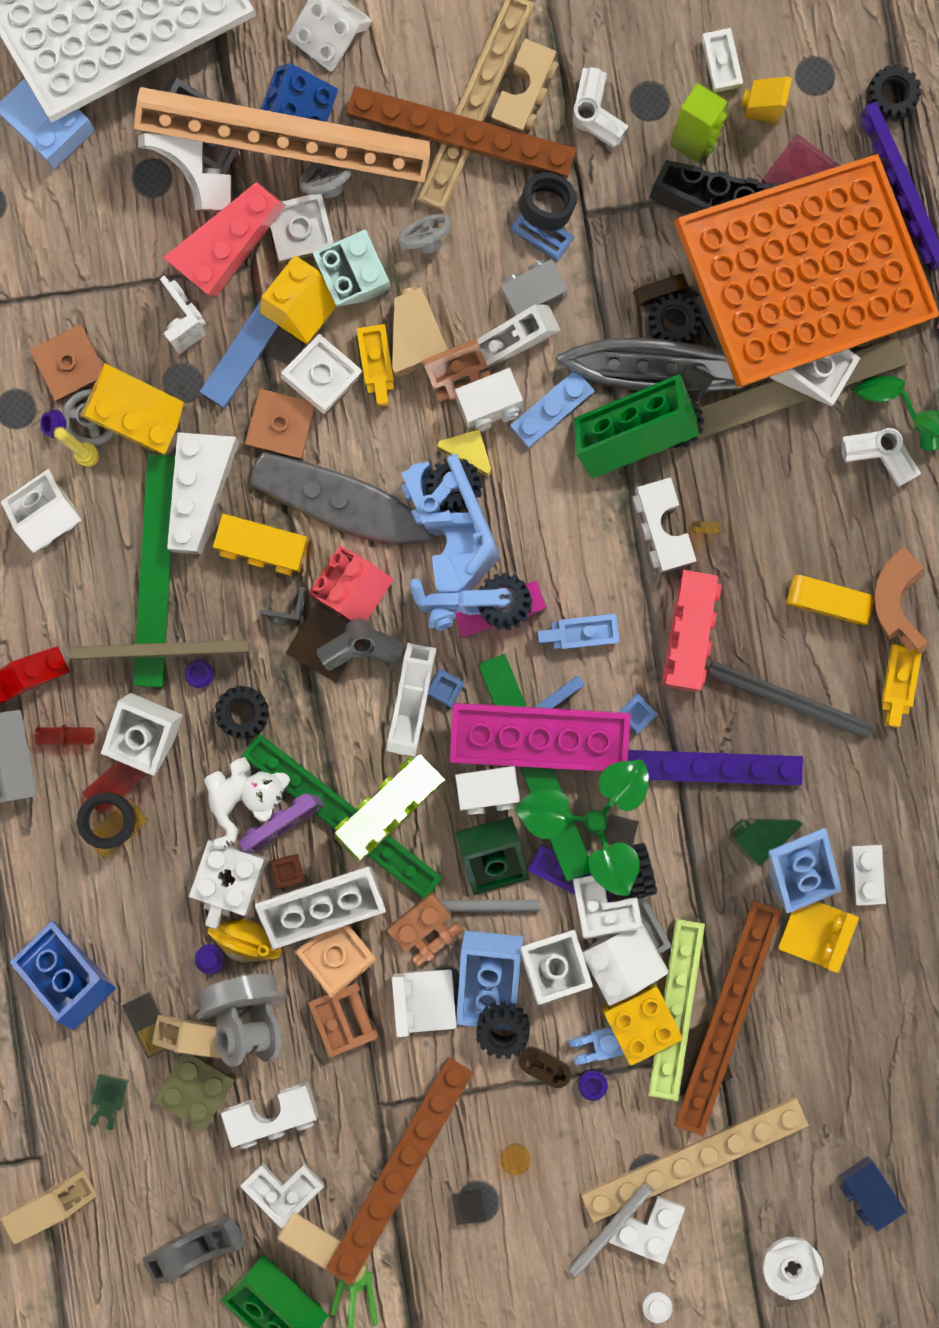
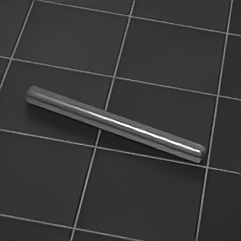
M716 661L711 662L708 668L707 675L724 683L864 738H868L872 733L873 724L871 722Z

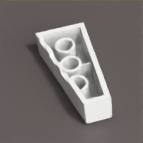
M177 433L167 549L171 552L202 554L217 505L220 502L226 479L232 467L231 464L240 444L236 437Z

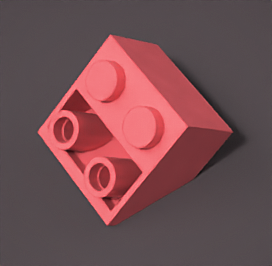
M340 545L331 556L321 575L314 582L308 594L350 621L354 619L368 620L394 579L373 563Z

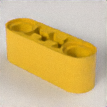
M793 575L786 604L854 624L868 626L875 596L814 578Z

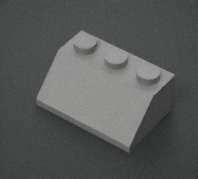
M21 710L0 712V804L37 796L36 780L33 776L30 762L31 753L27 746L25 722L22 718Z

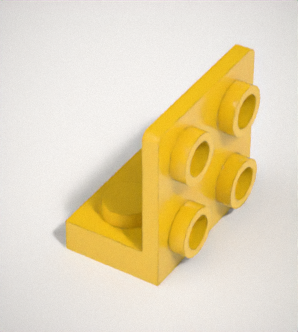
M814 902L790 913L778 949L839 973L859 917L821 902Z
M655 983L611 1006L608 1003L601 1006L630 1065H634L683 1039Z

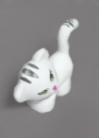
M243 757L229 765L232 773L231 777L225 779L221 771H217L204 779L209 792L208 802L210 811L216 817L218 824L226 831L225 836L214 840V848H227L236 841L238 828L232 823L228 815L239 801L243 800L244 805L253 812L254 817L259 821L267 822L271 818L273 809L280 803L283 791L290 783V777L287 774H269L259 771L250 776V765L247 759Z

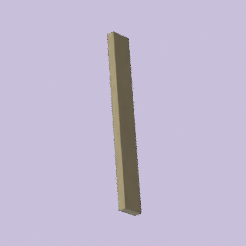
M895 337L854 352V354L860 357V360L844 388L906 366L908 362L899 338ZM773 381L699 408L703 412L701 418L704 419V424H701L703 431L702 434L699 433L697 440L814 398L777 381Z

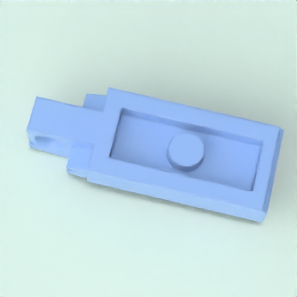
M616 614L562 619L551 623L552 630L537 631L538 644L553 642L554 649L561 648L563 650L620 643Z

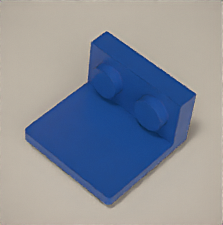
M288 63L275 68L261 110L327 122L338 89L305 70Z

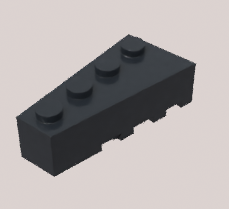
M666 160L654 183L649 198L683 215H688L781 184L760 183L758 179L749 177L741 179L729 176L730 173L704 171L702 167Z

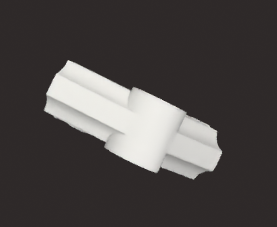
M583 68L573 110V123L579 130L588 131L615 149L624 138L629 126L600 107L607 73L598 68ZM583 109H588L593 113V116L591 118H583L579 115V112Z
M893 428L841 438V452L845 463L880 458L897 487L904 485L921 474L903 445L901 434ZM882 437L891 439L893 443L892 450H886L881 446Z

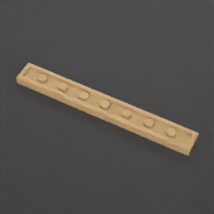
M528 0L504 1L455 114L484 122L533 12L535 3ZM441 144L419 193L417 202L444 213L471 151Z

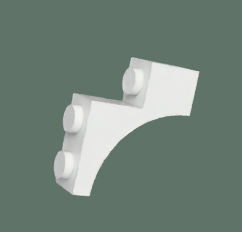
M148 131L138 136V148L149 149L162 154L182 171L191 187L195 210L220 212L230 204L231 175L222 174V169L204 168V173H202V141Z
M412 643L407 644L386 751L400 755H416L433 673L436 648Z

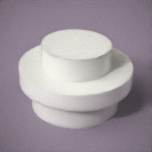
M661 1292L649 1294L644 1299L642 1306L645 1317L653 1323L665 1322L671 1316L673 1309L669 1297Z

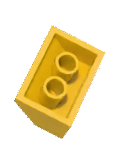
M104 363L80 417L157 454H165L177 429L184 402Z

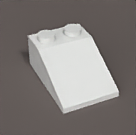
M848 349L771 376L770 378L822 403L833 406L859 362L860 357Z

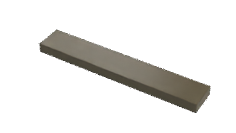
M248 640L72 646L71 659L74 660L251 654V643Z

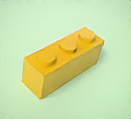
M222 513L213 548L220 551V557L236 561L237 556L248 559L247 564L264 568V565L268 564L276 567L275 572L292 576L293 572L300 573L309 539L306 536Z

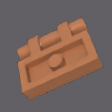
M476 338L422 360L433 389L444 385L446 387L435 392L439 403L449 399L451 401L456 400L455 389L490 376L489 371L479 375L477 373L488 367ZM468 375L470 377L469 379L459 382L455 385L453 384L454 381L464 378Z
M430 892L389 925L387 932L405 952L413 946L419 949L420 952L412 957L413 962L419 967L424 962H430L437 957L436 953L444 946H450L457 941L456 937L464 929L459 922L454 923L451 927L444 923V921L451 917V912L433 892ZM436 929L440 935L431 943H428L424 937Z

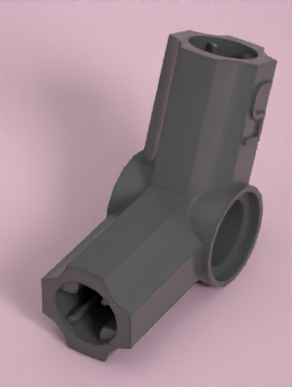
M354 619L347 624L343 634L316 651L323 666L328 671H332L353 657L370 656L386 664L396 665L401 659L404 645L402 641L372 629L367 620Z

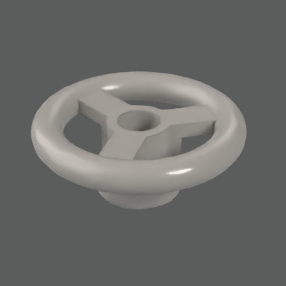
M315 163L301 175L299 187L307 194H322L324 198H332L343 191V184L350 178L353 169L345 168L342 171H333L331 169L332 165ZM321 171L316 178L308 182L314 174Z
M433 214L420 218L402 230L398 237V243L405 249L420 248L423 254L433 253L442 247L441 238L450 231L452 220L445 214ZM434 223H444L441 228H433Z
M92 389L82 390L71 396L63 408L62 414L66 419L65 430L81 443H90L93 446L101 445L108 441L114 435V432L106 430L103 434H100L97 424L80 417L85 403L81 404L76 410L73 409L79 401L88 398ZM70 418L76 419L79 424L89 428L92 438L79 435L73 429Z

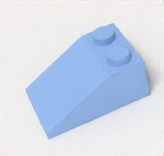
M25 78L0 101V115L54 170L95 131L90 120L79 109L51 123Z
M825 828L769 851V874L772 885L787 914L842 891L828 833Z
M465 930L461 948L457 1025L477 1027L480 1013H483V1009L486 1006L490 1008L491 1003L494 1002L497 1005H500V1001H506V1005H510L512 1002L516 1004L515 1008L517 1009L522 960L519 947L523 946V936ZM498 1024L492 1027L495 1029L514 1030L505 1024Z

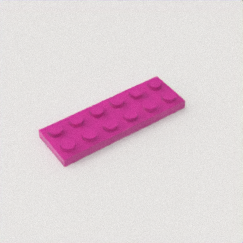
M453 702L449 762L604 771L605 768L613 763L628 761L631 713Z

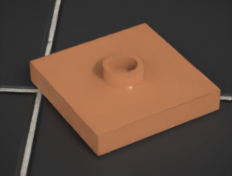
M82 324L30 349L57 403L95 384L103 367Z
M259 389L245 445L302 460L316 407L307 400Z

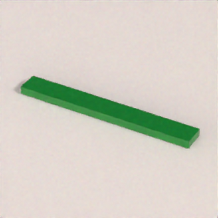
M147 454L136 644L167 643L172 552L167 549L175 466L174 455ZM166 657L135 658L133 686L164 687Z
M505 654L477 665L493 705L527 707ZM519 766L530 794L543 789H554L562 792L552 768ZM565 818L566 826L564 831L555 838L549 839L564 878L568 882L590 873L589 856L575 822Z
M261 733L256 736L241 755L262 772L287 774L290 777V783L285 791L295 799L303 794L320 796L325 807L316 812L315 815L334 830L347 816L351 819L358 812L355 807ZM390 835L367 855L422 899L432 892L443 878Z

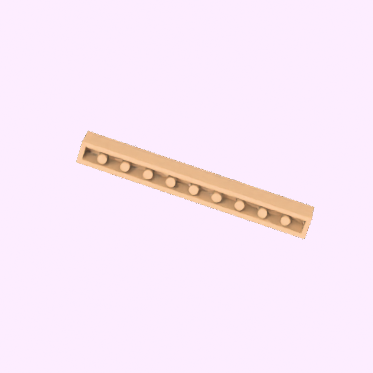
M140 87L134 120V129L425 182L430 159L429 141Z

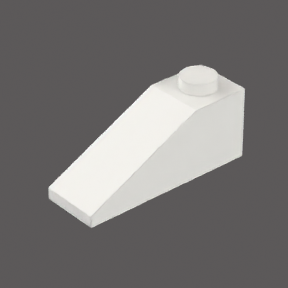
M533 305L481 336L477 341L489 368L541 343L561 330L549 305Z

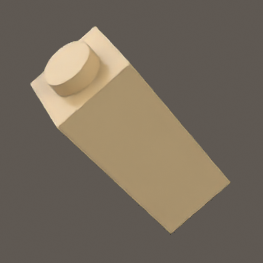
M414 287L406 288L398 293V297L394 298L392 369L395 378L423 368L422 360L448 350L422 287L417 289Z
M164 1015L157 1016L152 1041L153 1045L178 1053L222 1059L215 1041L217 1025Z
M83 1169L17 1206L0 1219L15 1245L65 1220L95 1198L97 1193Z
M294 1212L277 1238L293 1251L324 1270L341 1241ZM365 1264L355 1279L356 1282L362 1278L366 1270Z

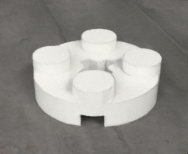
M785 1237L777 1240L765 1250L762 1271L770 1289L784 1296V1298L798 1300L811 1295L815 1291L816 1285L823 1275V1263L819 1253L805 1239ZM790 1261H794L796 1264L800 1263V1267L796 1269L797 1274L793 1276L789 1271L785 1272V1267L788 1266Z

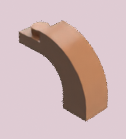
M903 547L887 562L879 575L875 589V607L879 624L887 638L892 641L900 634L899 641L909 652L914 649L920 655L928 648V641L904 616L901 603L906 591L925 575L924 567Z

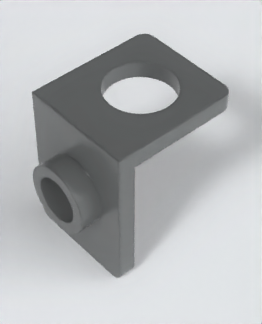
M300 586L295 615L262 609L260 614L272 617V623L289 625L290 620L301 622L307 589Z

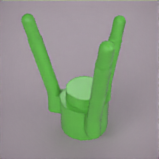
M367 1265L362 1278L357 1282L355 1281L352 1287L340 1279L338 1282L330 1314L332 1316L336 1314L344 1285H346V1290L350 1291L347 1328H354L356 1294L358 1291H363L364 1285L366 1286L372 1324L374 1326L378 1324L372 1287V1272H367Z

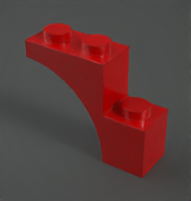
M56 646L11 661L0 669V705L29 690L70 673L59 647Z

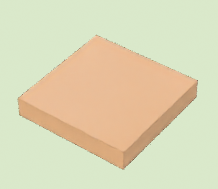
M349 925L315 935L295 951L299 959L331 998L377 961Z

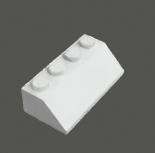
M370 866L255 904L273 949L386 912L380 887Z

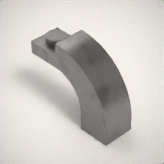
M225 1216L171 1240L144 1256L143 1260L155 1285L172 1281L182 1273L208 1259L236 1252L244 1247L245 1243L239 1226L234 1222L233 1218L228 1219Z

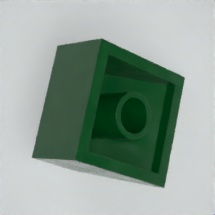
M512 816L456 832L473 895L530 880Z
M740 819L730 829L732 835L728 839L752 864L761 866L769 858V851L782 846L803 824L799 820Z

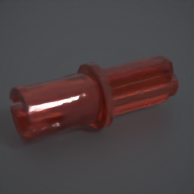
M63 724L62 727H36L35 729L36 732H39V734H35L36 745H62L63 748H66L68 745H91L95 741V730L92 727H68L66 724Z

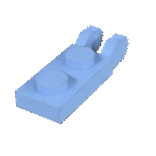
M611 1026L592 1030L590 1034L569 1039L570 1047H579L592 1041L595 1047L594 1052L583 1053L574 1057L575 1065L589 1063L597 1059L602 1061L625 1055Z

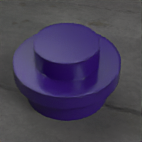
M52 409L42 415L40 427L43 434L57 439L54 436L55 429L59 427L66 429V419L61 411Z
M196 659L186 666L185 679L192 687L205 688L213 681L214 669L209 662Z
M214 944L202 946L195 955L197 968L206 974H213L219 971L225 961L222 949Z
M591 1070L585 1072L580 1077L578 1088L580 1094L585 1099L596 1101L606 1094L608 1083L602 1073Z

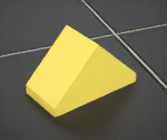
M479 429L439 441L437 445L439 452L447 456L457 454L460 461L464 458L468 460L470 465L473 464L478 473L486 477L490 476L491 466Z

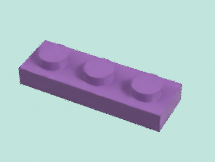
M303 794L293 800V806L284 811L282 809L273 813L269 822L263 826L257 825L245 832L246 837L238 842L243 852L256 853L324 808L325 805L320 796Z

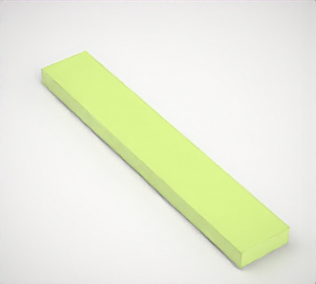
M675 919L668 963L669 973L666 976L663 999L683 1039L654 1054L648 1096L674 1101H678L705 928L703 923Z

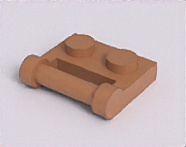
M358 982L347 985L333 998L325 994L308 1001L329 1058L379 1037L376 1028H372L360 998ZM344 997H348L362 1034L355 1037L339 1000Z

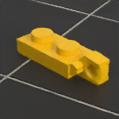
M385 324L356 328L365 387H367L368 393L375 392L378 408L389 406L387 390L394 389V378Z
M892 644L890 648L881 700L883 702L881 709L887 710L885 726L895 728L900 727L902 714H909L910 707H913L922 653L919 655L914 649L909 652L904 646Z

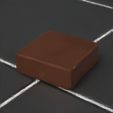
M298 853L269 861L276 889L306 882Z

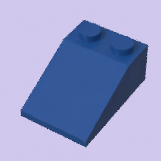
M51 921L10 961V964L55 1020L72 1030H75L116 989L102 970L54 921Z

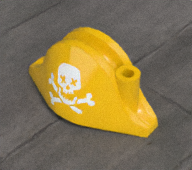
M235 919L221 921L217 929L209 927L207 932L224 953L237 962L252 963L280 958L282 952L281 947L273 949L265 929L253 920Z

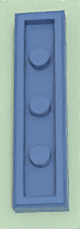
M261 301L199 391L224 409L280 328L279 325L260 313Z

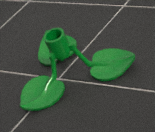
M876 376L863 381L853 389L852 395H858L865 400L873 402H885L896 398L898 395L901 396L914 423V430L919 431L920 448L927 451L939 449V410L922 411L916 414L907 392L903 389L905 387L904 380L894 376Z
M621 761L605 768L599 779V789L604 797L611 800L602 811H590L585 817L566 813L569 806L568 798L562 792L554 789L536 791L526 796L516 806L515 813L522 820L526 828L533 835L542 839H552L560 835L566 826L565 818L584 823V827L589 833L598 835L604 848L594 851L589 857V870L592 877L601 887L611 893L621 896H627L630 893L639 872V857L636 851L628 844L618 842L609 847L603 831L608 824L606 813L615 803L622 811L629 812L639 807L644 801L649 784L648 771L644 761Z

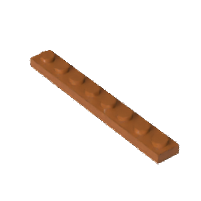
M357 86L353 88L346 112L347 117L534 170L556 173L566 179L569 177L576 153V148Z
M752 900L674 1123L677 1127L701 1136L704 1135L781 914L779 909Z
M450 1057L446 1059L325 1270L352 1286L472 1077L473 1071Z

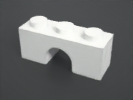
M671 477L637 487L635 490L636 495L632 496L636 512H641L644 523L641 524V530L645 541L650 540L653 551L649 552L653 568H659V572L662 574L694 564L696 557L688 533L680 536H671L661 526L662 515L677 509L679 506Z
M309 1082L280 1090L277 1096L281 1110L277 1116L272 1118H265L259 1115L253 1100L224 1108L221 1116L231 1148L238 1145L240 1149L249 1148L257 1144L256 1139L268 1136L269 1140L284 1136L287 1129L296 1127L297 1131L313 1126V1121L317 1120L319 1114Z

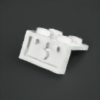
M308 0L288 39L326 69L335 71L356 33L368 30L373 20L347 0Z
M163 276L160 278L161 282L186 315L183 319L179 317L173 320L167 326L168 330L164 332L166 338L180 355L207 335L202 327L206 322L192 302L186 305L189 300L175 279L169 282Z
M452 970L393 974L392 986L397 1037H407L411 1032L456 1028Z

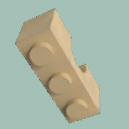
M526 38L524 39L513 64V74L523 78L529 87L524 93L519 95L502 91L491 115V124L525 133L526 130L531 132L537 115L533 114L537 104L543 105L548 89L544 88L548 78L554 79L559 67V63L556 62L557 51Z

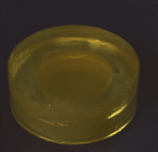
M692 521L691 531L693 533L719 534L721 533V522Z
M514 1143L505 1147L501 1154V1164L506 1172L512 1175H520L527 1171L530 1166V1153L525 1146Z

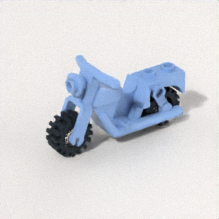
M457 454L443 459L445 462L443 465L439 462L435 464L437 468L435 471L431 468L428 461L410 466L407 471L402 472L405 483L401 485L407 501L413 500L416 509L411 511L418 527L424 525L429 534L446 535L447 538L446 547L441 555L432 557L438 593L425 596L421 581L416 578L410 581V588L416 605L423 613L431 612L428 621L429 628H436L437 631L449 628L453 625L452 621L456 618L455 612H462V614L482 615L491 627L493 625L498 630H501V628L511 630V626L515 625L516 628L521 626L520 622L522 620L526 622L528 619L527 614H531V604L533 602L526 584L523 580H519L518 576L513 574L511 577L508 573H503V576H499L497 573L493 575L494 579L490 580L487 578L484 581L486 583L484 587L481 585L478 590H472L497 563L500 557L498 546L477 500V497L481 498L482 492L480 489L483 488L476 468L473 464L470 465L468 460L464 458L460 461ZM465 509L466 513H462L461 510Z

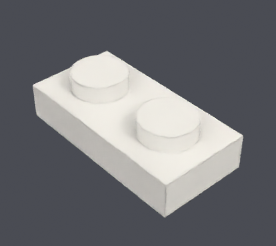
M731 28L704 33L702 35V42L713 92L742 87L743 80Z
M882 845L850 846L854 905L886 904Z

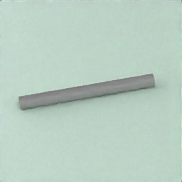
M540 900L441 901L450 912L540 911Z
M645 1182L569 1267L572 1275L578 1277L654 1191L648 1183Z

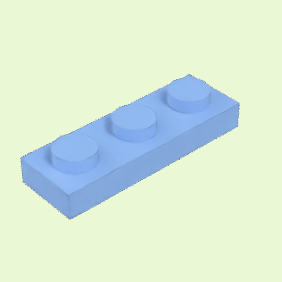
M572 372L514 421L510 428L529 449L594 394L595 391L582 376Z

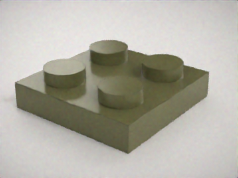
M182 1053L154 1102L204 1132L236 1079L197 1055Z

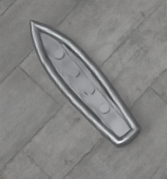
M612 338L586 343L556 356L557 362L572 372L591 381L621 389L640 391L678 374L681 375L687 392L742 391L746 387L737 388L723 349L648 338Z
M266 451L261 453L252 468L250 485L253 488L294 510L342 532L375 542L392 544H414L434 539V535L429 534L424 525L418 527L408 506L382 489L357 478Z

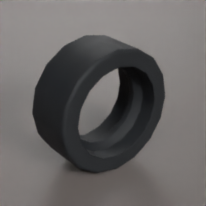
M551 172L535 174L527 181L519 200L520 211L523 218L535 228L546 231L560 229L569 222L577 203L576 191L573 185L561 175ZM540 190L555 193L562 199L564 209L557 213L543 211L534 204L532 195Z
M100 793L91 796L83 802L77 814L76 824L80 836L86 843L95 848L110 849L121 846L131 837L135 830L136 816L133 807L127 799L114 793ZM100 804H113L122 812L124 819L123 827L114 837L101 838L95 835L90 828V814Z

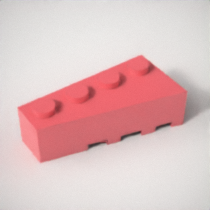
M256 182L163 258L205 293L217 297L286 205L265 187Z
M683 570L680 573L661 681L662 687L690 692L700 691L704 687L707 670H704L706 658H709L712 641H709L710 629L714 630L717 613L713 612L714 602L719 601L722 584L717 583V575Z

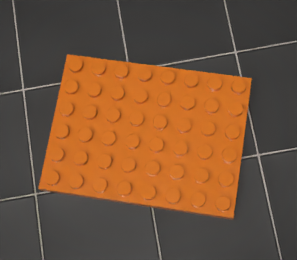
M878 154L679 217L674 221L737 388L939 317L937 305Z

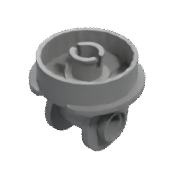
M252 974L216 983L200 992L199 997L202 1010L197 1014L198 1020L202 1023L216 1022V1047L226 1065H240L245 1055L250 1052L256 1053L258 1058L264 1062L273 1061L277 1058L281 1047L282 1032L276 1017L272 1013V1009L283 1004L286 1001V995L284 992L278 991L274 975ZM250 1017L251 1023L242 1024L240 1019Z

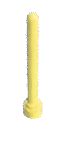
M62 427L55 429L54 436L74 452V458L81 466L92 467L98 462L99 452L95 446L90 443H81Z

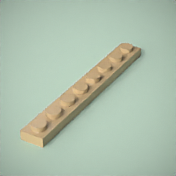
M794 1097L582 1192L581 1196L593 1223L619 1212L645 1182L654 1190L648 1198L653 1197L804 1129L809 1124L797 1098Z

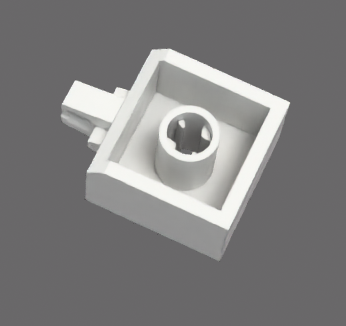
M212 839L207 842L189 897L205 902L204 909L209 910L205 925L217 929L222 915L229 917L231 911L244 916L249 913L268 858L255 853L243 852L242 849L231 845L227 848L216 849L213 846L214 840ZM231 870V876L235 878V881L226 884L222 873Z

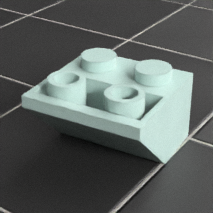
M366 229L313 252V256L336 307L365 302L391 290L389 279Z

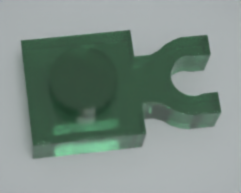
M102 1073L98 1075L92 1104L98 1105L99 1108L91 1119V1126L96 1127L99 1117L105 1116L108 1119L106 1129H114L116 1122L114 1110H122L129 1080Z

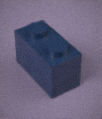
M868 1156L838 1175L844 1183L839 1186L849 1202L853 1199L860 1208L856 1213L865 1227L871 1225L878 1232L907 1213L875 1163Z

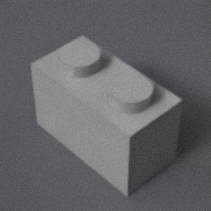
M552 259L547 262L539 260L529 266L528 272L520 276L518 273H514L503 280L504 284L500 285V293L513 317L533 305H551L567 297L568 288Z

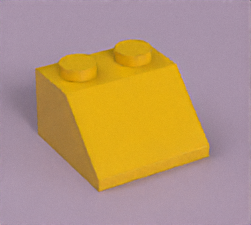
M294 255L261 297L260 313L308 345L335 310L336 304L321 273Z

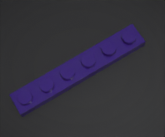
M877 102L866 105L860 115L861 128L865 134H869L872 140L871 148L873 155L878 154L890 186L892 185L896 194L895 199L900 212H904L907 218V230L912 238H916L920 247L918 249L919 257L923 264L928 265L931 271L939 267V239Z
M628 750V761H644L649 780L802 785L803 756Z

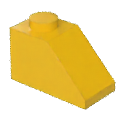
M786 76L754 80L750 90L745 89L741 107H746L744 118L777 125L786 107L792 78Z

